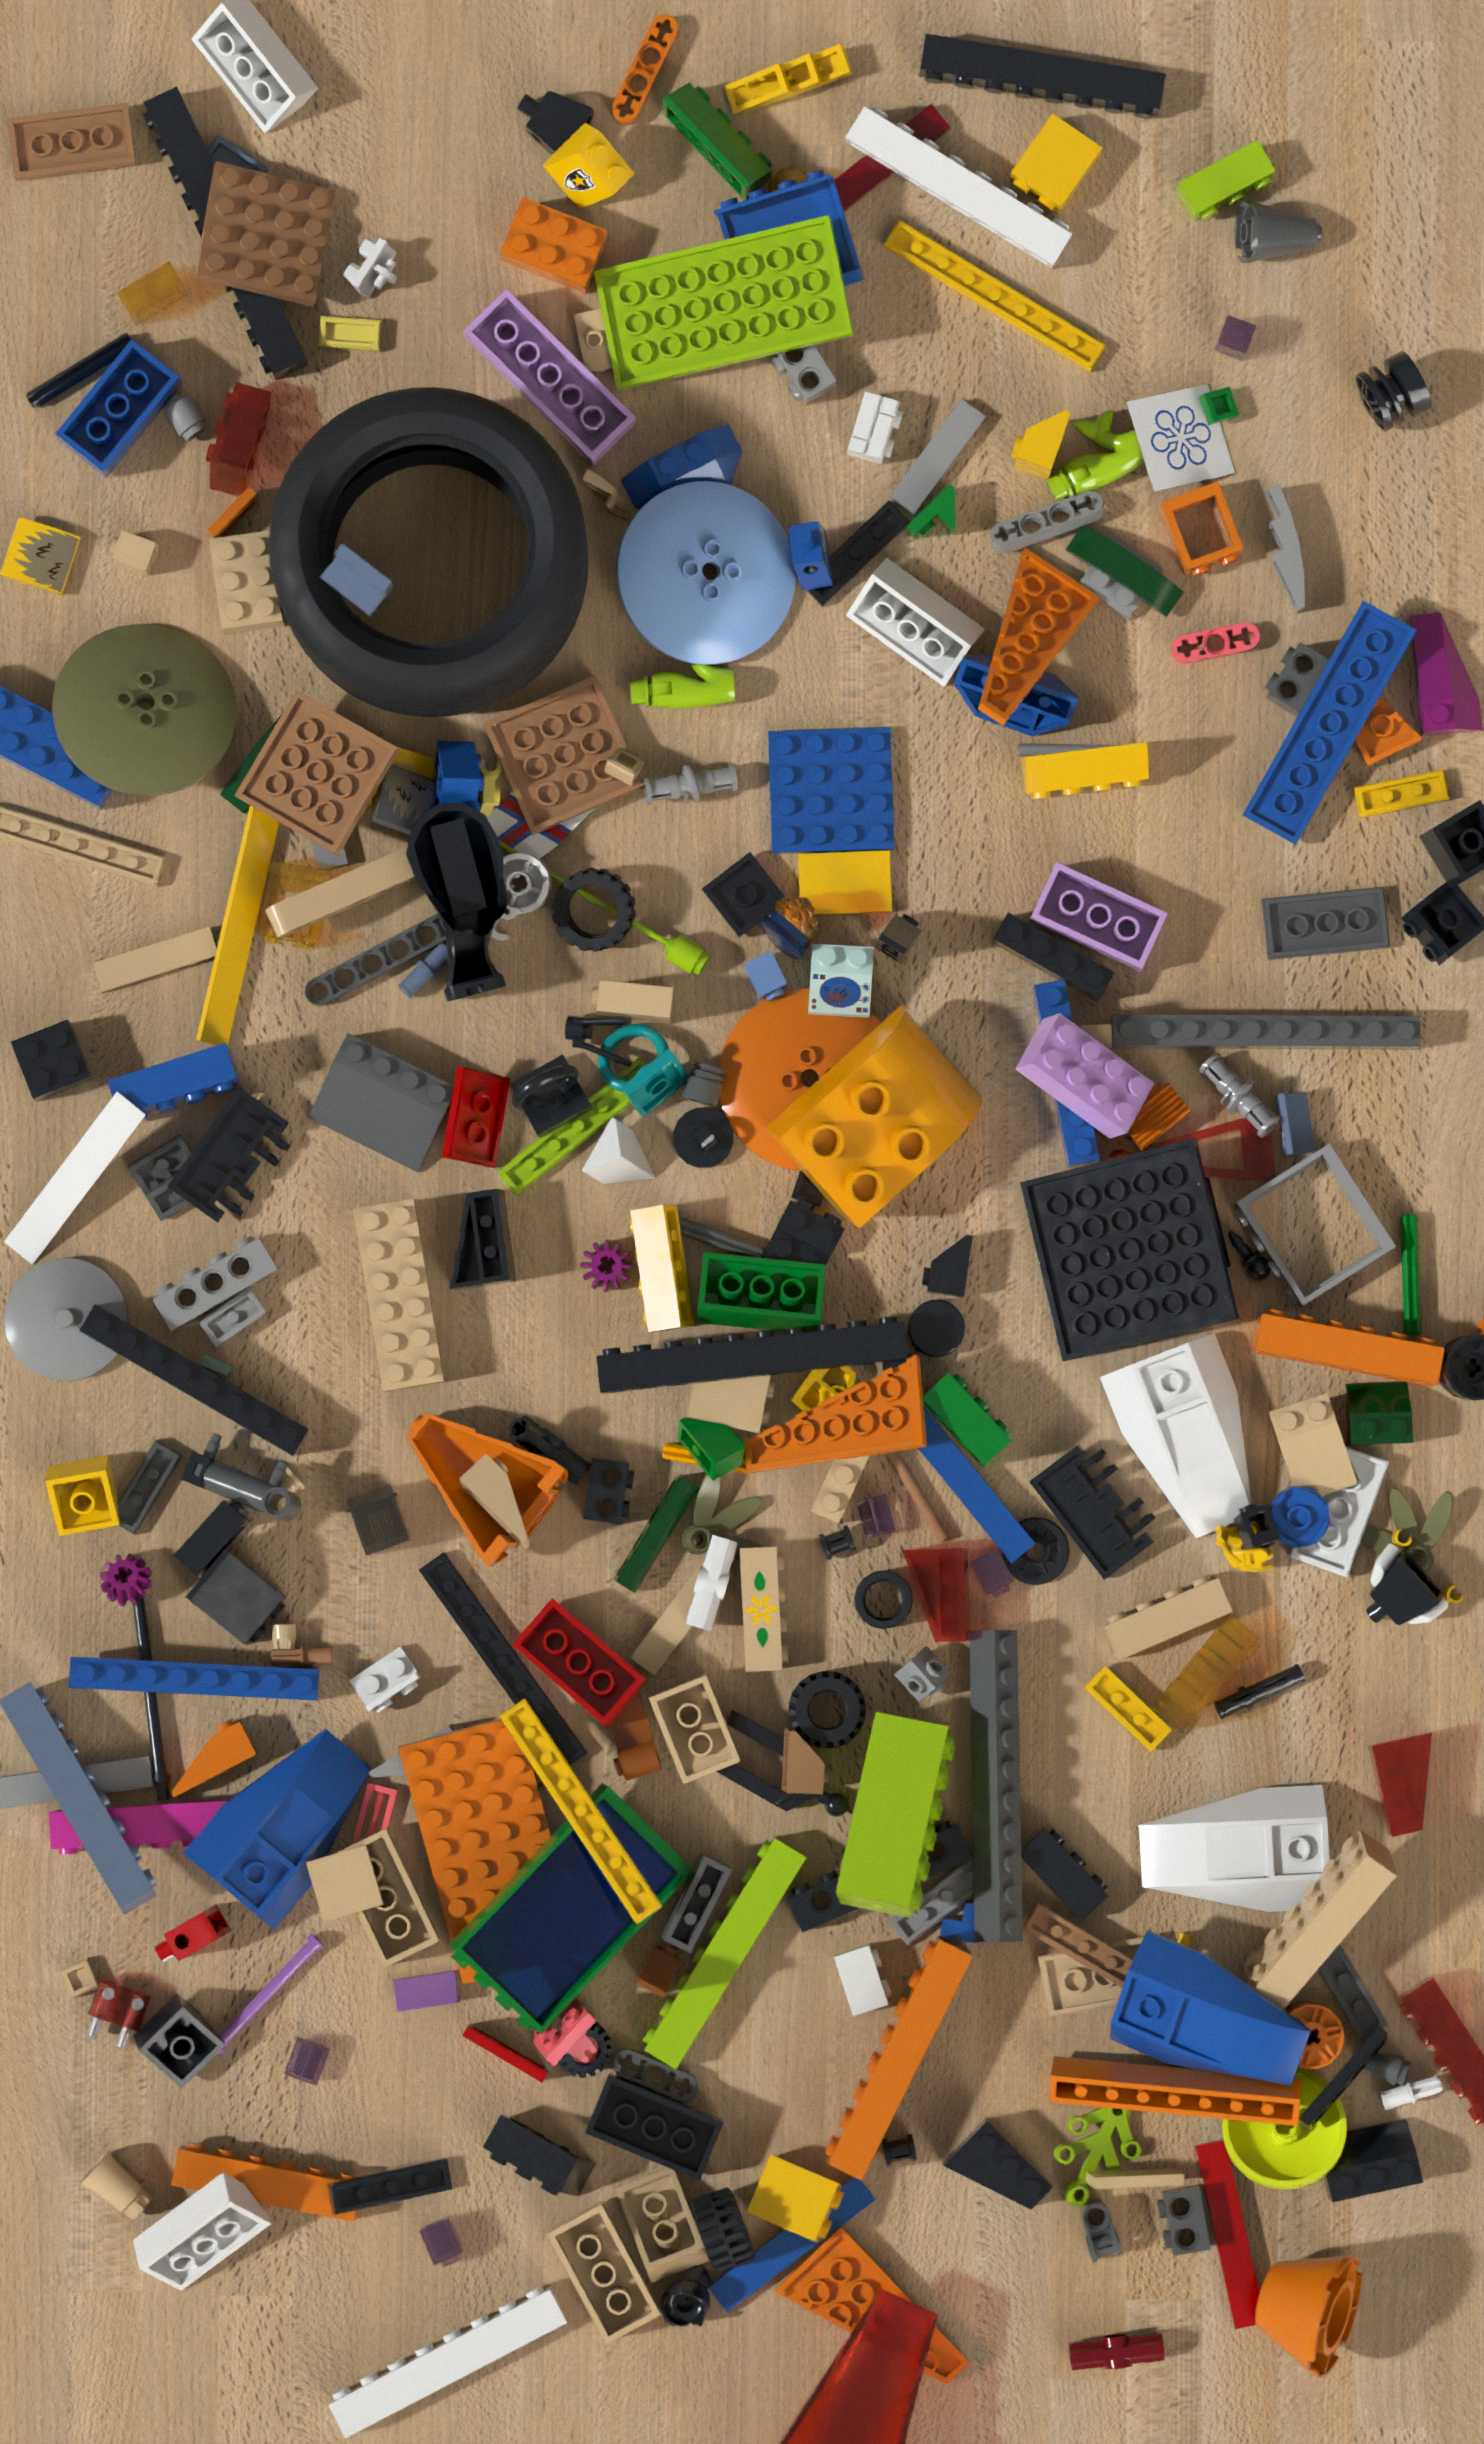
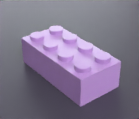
M1056 862L1029 922L1137 972H1141L1168 913Z
M1061 1013L1042 1019L1015 1070L1109 1139L1128 1133L1154 1085V1082Z

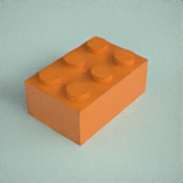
M522 197L500 251L501 261L586 294L608 240V230Z

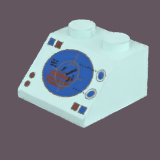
M812 944L808 1014L870 1017L874 947Z

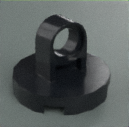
M709 1107L695 1108L686 1112L677 1121L673 1131V1145L678 1156L686 1164L697 1168H712L721 1164L730 1154L734 1143L733 1129L729 1120L721 1112Z

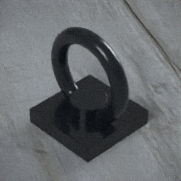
M563 1054L510 1083L515 1093L512 1097L513 1106L518 1110H524L539 1138L593 1109L577 1080L579 1077L578 1069L575 1066L569 1065Z

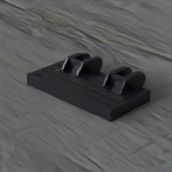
M238 1087L167 1187L217 1223L225 1212L214 1204L216 1201L240 1217L244 1211L236 1203L230 1202L221 1195L222 1192L229 1185L244 1199L253 1200L255 1195L232 1178L236 1176L247 1183L261 1163L250 1154L252 1151L276 1167L280 1162L277 1160V1157L270 1152L267 1153L257 1143L264 1135L273 1141L278 1148L288 1151L291 1145L268 1130V1128L272 1126L282 1133L289 1122Z
M1078 1444L1029 1482L1105 1580L1154 1542L1147 1532L1137 1539H1134L1133 1535L1152 1522L1155 1516L1152 1513L1146 1514L1137 1524L1129 1528L1123 1519L1141 1508L1144 1502L1139 1497L1116 1515L1114 1511L1124 1504L1122 1499L1109 1482L1099 1490L1095 1487L1117 1471L1118 1468L1115 1464L1109 1465L1102 1470L1101 1474L1092 1479L1086 1472V1469L1102 1460L1106 1452L1102 1448L1081 1465H1078L1076 1462L1087 1455L1080 1444Z

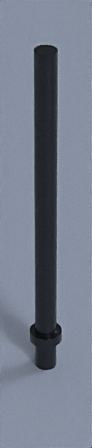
M136 1597L137 1604L133 1605L139 1660L152 1661L145 1601L142 1597ZM144 1692L154 1769L152 1783L155 1782L157 1801L170 1799L167 1781L170 1780V1774L166 1773L157 1695L155 1692Z

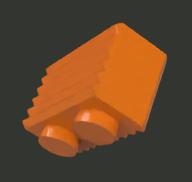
M1168 1082L1162 1087L1157 1083L1151 1088L1147 1100L1144 1101L1127 1134L1139 1149L1143 1151L1191 1110Z

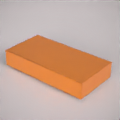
M250 486L207 529L212 538L224 537L259 501L257 493Z

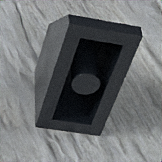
M972 1235L964 1236L932 1260L930 1268L924 1267L922 1285L927 1286V1293L959 1298L964 1297Z

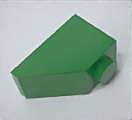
M683 1418L679 1421L677 1439L712 1481L743 1464L745 1444L742 1438L734 1434L728 1426L690 1418Z

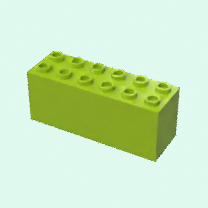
M880 1712L875 1713L836 1889L840 1904L912 1919L915 1910H921L924 1893L921 1892L922 1887L920 1885L922 1880L927 1881L930 1870L927 1853L928 1850H934L937 1836L933 1825L935 1820L940 1821L943 1803L941 1802L940 1793L941 1790H947L950 1773L947 1772V1761H953L956 1750L954 1736H951L949 1726Z

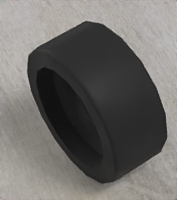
M886 1570L873 1572L863 1578L856 1588L854 1596L856 1611L860 1618L872 1627L880 1629L893 1628L904 1622L911 1612L913 1604L912 1590L906 1580L897 1573ZM885 1581L892 1583L901 1593L902 1602L900 1609L891 1617H876L866 1607V1593L877 1582Z

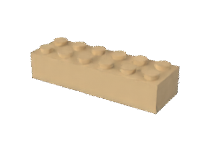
M408 1199L354 1208L353 1213L383 1392L444 1383L445 1378L415 1200Z
M1362 1830L1355 1837H1349L1344 1843L1339 1856L1335 1860H1330L1325 1865L1322 1876L1316 1883L1312 1882L1306 1888L1303 1898L1297 1906L1293 1905L1288 1909L1281 1925L1277 1929L1273 1928L1268 1933L1264 1941L1265 1944L1260 1950L1250 1954L1245 1963L1249 1986L1284 2010L1397 1876L1390 1850Z

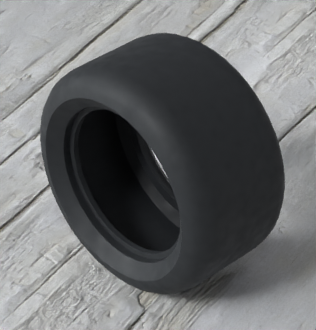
M421 387L390 391L355 404L330 420L304 445L289 467L275 499L269 532V561L279 602L295 638L316 667L333 683L367 704L386 711L419 717H448L477 711L507 699L538 677L554 660L571 634L582 608L587 587L588 545L583 510L573 480L557 452L533 426L513 411L476 394L455 389ZM422 465H442L471 472L491 483L506 496L518 512L526 528L529 545L528 557L523 577L514 596L507 606L487 625L465 637L452 641L429 644L412 643L387 636L366 624L350 609L340 593L321 578V575L333 562L337 535L346 514L355 501L368 488L384 477L406 468Z

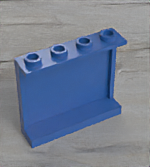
M820 170L806 175L808 181L796 184L795 179L777 184L779 189L777 191L767 194L766 188L748 193L749 200L738 203L737 197L720 202L721 209L714 210V214L718 216L725 240L829 215L832 220L844 286L865 280L833 173L825 175L824 170Z

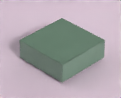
M206 1354L202 1355L199 1363L200 1366L230 1377L234 1368L232 1367L233 1365Z

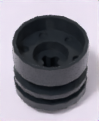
M1404 351L1384 360L1386 375L1378 367L1372 366L1369 369V375L1363 371L1355 377L1360 398L1366 411L1384 432L1392 429V420L1398 425L1403 423L1402 407L1412 417L1432 407L1431 397L1424 379L1412 359Z
M1471 1335L1457 1337L1443 1347L1445 1350L1439 1382L1443 1389L1454 1397L1473 1401L1484 1400V1337ZM1471 1362L1472 1365H1476V1370L1471 1371L1469 1374L1463 1367L1464 1364Z

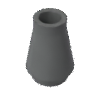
M1377 2053L1364 2069L1371 2071L1394 2086L1396 2083L1403 2086L1411 2062L1404 2060V2056Z

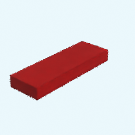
M468 2024L462 2035L543 2083L548 2074V2069L472 2024Z

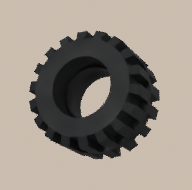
M833 1671L813 1673L800 1681L791 1694L788 1708L790 1722L798 1735L812 1746L824 1749L840 1747L852 1741L864 1724L866 1704L863 1693L853 1680L841 1673ZM820 1692H834L845 1703V1716L841 1723L835 1727H819L812 1721L809 1715L810 1702Z
M726 2187L693 2199L692 2212L713 2269L720 2274L753 2262L755 2253L733 2192Z

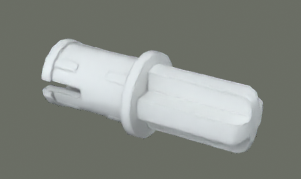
M1433 2076L1414 2083H1409V2080H1407L1403 2086L1400 2085L1392 2089L1382 2090L1380 2094L1385 2110H1389L1411 2102L1414 2105L1416 2104L1415 2100L1441 2093L1443 2087L1440 2078Z

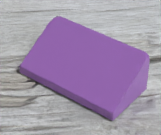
M455 1971L394 1980L397 2012L459 2002Z

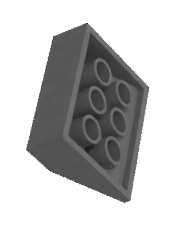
M347 1033L308 1118L418 1172L450 1110L454 1085Z

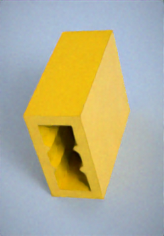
M1052 113L1011 171L1010 180L1013 181L1012 186L1024 195H1027L1029 192L1038 199L1037 203L1043 209L1049 212L1055 210L1060 213L1101 155L1102 147Z
M770 2154L746 2213L818 2243L820 2237L826 2238L832 2221L828 2220L832 2208L838 2209L844 2192L840 2191L841 2184Z

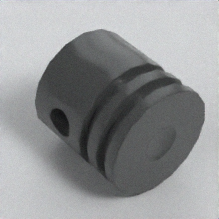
M692 1061L691 1065L694 1068H690L689 1073H691V1076L687 1077L682 1097L700 1104L716 1107L722 1090L720 1083H724L725 1079L722 1077L723 1075L726 1076L727 1071L712 1065Z

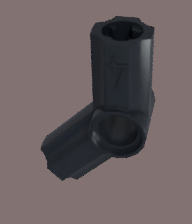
M525 1415L519 1419L515 1418L509 1426L510 1438L527 1449L528 1452L556 1461L560 1466H563L568 1471L567 1480L576 1486L592 1465L566 1446L567 1443L545 1427L542 1429L540 1425Z

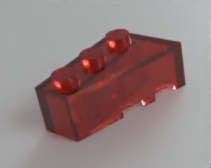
M236 382L233 392H227L223 404V410H226L224 419L218 418L214 433L218 437L215 444L210 443L206 455V461L210 462V489L235 496H240L247 489L246 479L249 470L253 471L255 463L253 458L258 443L261 442L271 407V391Z
M968 1548L902 1550L935 1642L969 1641Z
M1424 1732L1368 1745L1388 1836L1394 1837L1423 1830L1432 1732Z

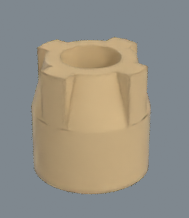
M296 1623L271 1624L273 1648L295 1649Z

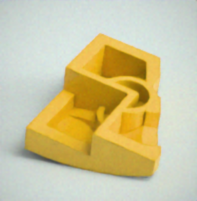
M850 1367L812 1370L789 1400L802 1411L806 1410L808 1412L820 1406L821 1402L854 1386L856 1373Z

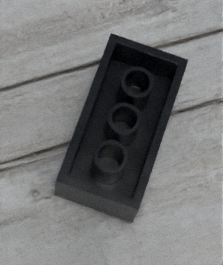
M609 2072L585 2133L700 2181L724 2120Z

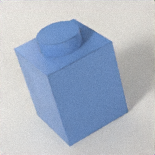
M772 951L743 965L759 1000L766 997L767 1001H771L784 994L782 989L787 987V982Z

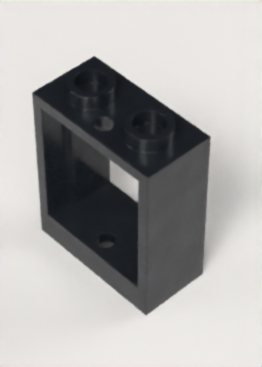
M223 1500L173 1556L196 1576L202 1577L220 1554L228 1548L251 1522L246 1517L249 1511L235 1500H232L231 1503Z

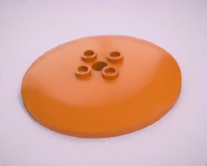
M810 988L785 991L783 995L771 1001L766 999L753 1007L741 1018L730 1033L719 1062V1068L727 1071L726 1076L723 1075L722 1077L725 1079L724 1083H720L722 1090L719 1098L724 1115L729 1120L736 1136L748 1149L763 1160L794 1171L802 1170L765 1128L810 1088L804 1086L801 1082V1075L805 1071L812 1070L816 1072L820 1079L881 1024L872 1012H870L869 1018L808 1014Z

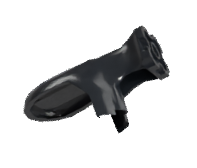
M440 803L426 810L413 824L406 856L415 879L435 908L446 931L447 984L444 992L447 1002L506 986L504 976L496 970L491 961L488 946L495 923L505 913L509 900L507 899V890L503 879L504 859L497 834L485 814L464 803Z

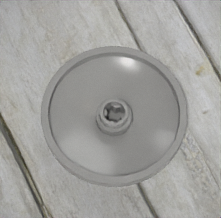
M58 1258L33 1267L16 1283L9 1295L5 1308V1331L13 1352L27 1368L52 1380L76 1381L100 1372L114 1360L117 1353L79 1332L94 1304L128 1323L127 1304L121 1289L104 1270L84 1260Z

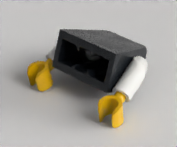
M1403 1528L1393 1532V1543L1388 1544L1375 1561L1370 1578L1373 1585L1370 1596L1375 1602L1366 1609V1612L1375 1623H1379L1387 1615L1397 1625H1402L1405 1622L1409 1624L1430 1623L1448 1609L1449 1603L1461 1602L1463 1594H1458L1451 1599L1450 1592L1457 1585L1448 1584L1442 1590L1406 1550L1400 1552L1399 1549L1401 1547L1408 1546L1412 1542L1411 1535L1406 1539L1405 1543L1399 1542L1398 1534L1402 1531Z

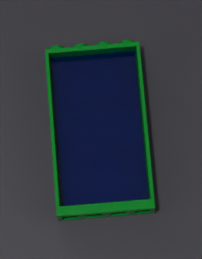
M601 1783L590 1795L591 1799L663 1905L694 1870L608 1785ZM566 1820L448 1946L454 1951L451 1957L463 1969L469 1966L476 1972L472 1978L485 1990L491 1987L498 1994L494 1999L506 2011H509L512 2007L520 2015L516 2020L528 2032L534 2029L542 2034L655 1913L640 1923H635L569 1821Z

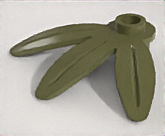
M706 1474L695 1498L694 1524L688 1526L682 1535L683 1546L691 1554H703L708 1551L712 1535L738 1542L734 1558L740 1559L739 1547L762 1545L745 1538L722 1535V1533L733 1529L748 1519L760 1507L762 1498L755 1496L739 1500L728 1505L712 1518L719 1496L721 1477L712 1481ZM696 1533L701 1537V1541L697 1545L692 1542V1536Z
M1392 1488L1390 1490L1391 1514L1396 1529L1403 1528L1399 1533L1402 1541L1399 1542L1405 1543L1406 1539L1410 1535L1412 1536V1542L1408 1546L1401 1547L1399 1550L1400 1552L1406 1550L1413 1559L1418 1555L1423 1556L1424 1562L1420 1566L1428 1573L1434 1563V1557L1430 1550L1437 1544L1448 1526L1453 1508V1494L1446 1491L1440 1496L1430 1510L1422 1532L1419 1534L1415 1515L1407 1499L1399 1489ZM1369 1525L1366 1526L1361 1539L1364 1545L1380 1554L1388 1544L1393 1543L1392 1535Z

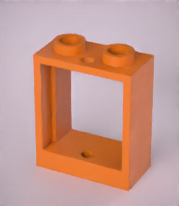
M1218 481L1160 503L1159 510L1184 575L1192 573L1193 577L1209 572V566L1221 562L1222 566H1226L1239 560L1238 555L1242 554L1244 548ZM1214 500L1232 546L1191 560L1174 515Z

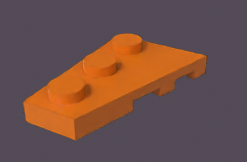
M1380 696L1355 742L1369 767L1422 741L1423 738Z

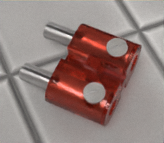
M101 1978L88 2012L89 2015L93 2016L87 2036L97 2039L103 2020L112 2022L122 2027L116 2046L126 2049L132 2031L140 2030L151 1995Z

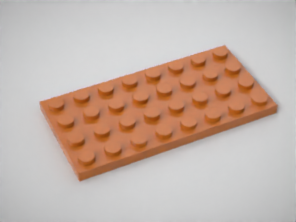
M501 1719L398 1746L451 1942L551 1837L533 1767ZM551 1853L511 1896L572 1955L582 1953V1947L557 1857ZM506 1903L464 1945L495 1976L561 1958ZM457 1963L462 1984L475 1982L472 1977L476 1972L469 1966L463 1969Z

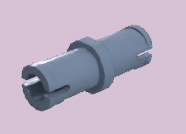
M440 943L423 961L419 960L415 964L416 968L398 985L399 989L408 998L411 999L429 980L433 981L436 978L435 974L447 963L446 946Z

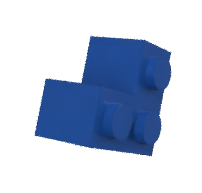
M437 741L434 761L437 780L435 806L440 803H464L481 811V800L478 797V792L484 790V773H480L481 755L476 754L474 742Z

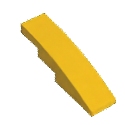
M837 44L813 55L808 53L782 65L777 63L724 86L733 114L738 115L826 85L853 74L844 46Z

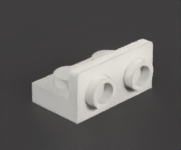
M400 1646L349 1681L366 1705L365 1707L368 1712L375 1708L377 1713L393 1704L390 1698L401 1691L404 1696L417 1688L419 1685L416 1680L421 1678V1675Z

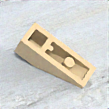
M485 1454L459 1478L461 1486L526 1550L530 1544L508 1475L506 1474L509 1470L499 1458L496 1457L492 1460Z

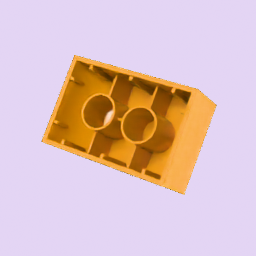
M901 1005L765 1129L840 1215L860 1229L963 1134L977 1115L981 1107L982 1098Z

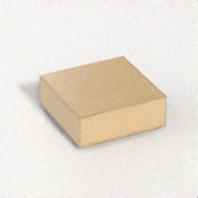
M89 1958L59 1970L71 1999L101 1986Z

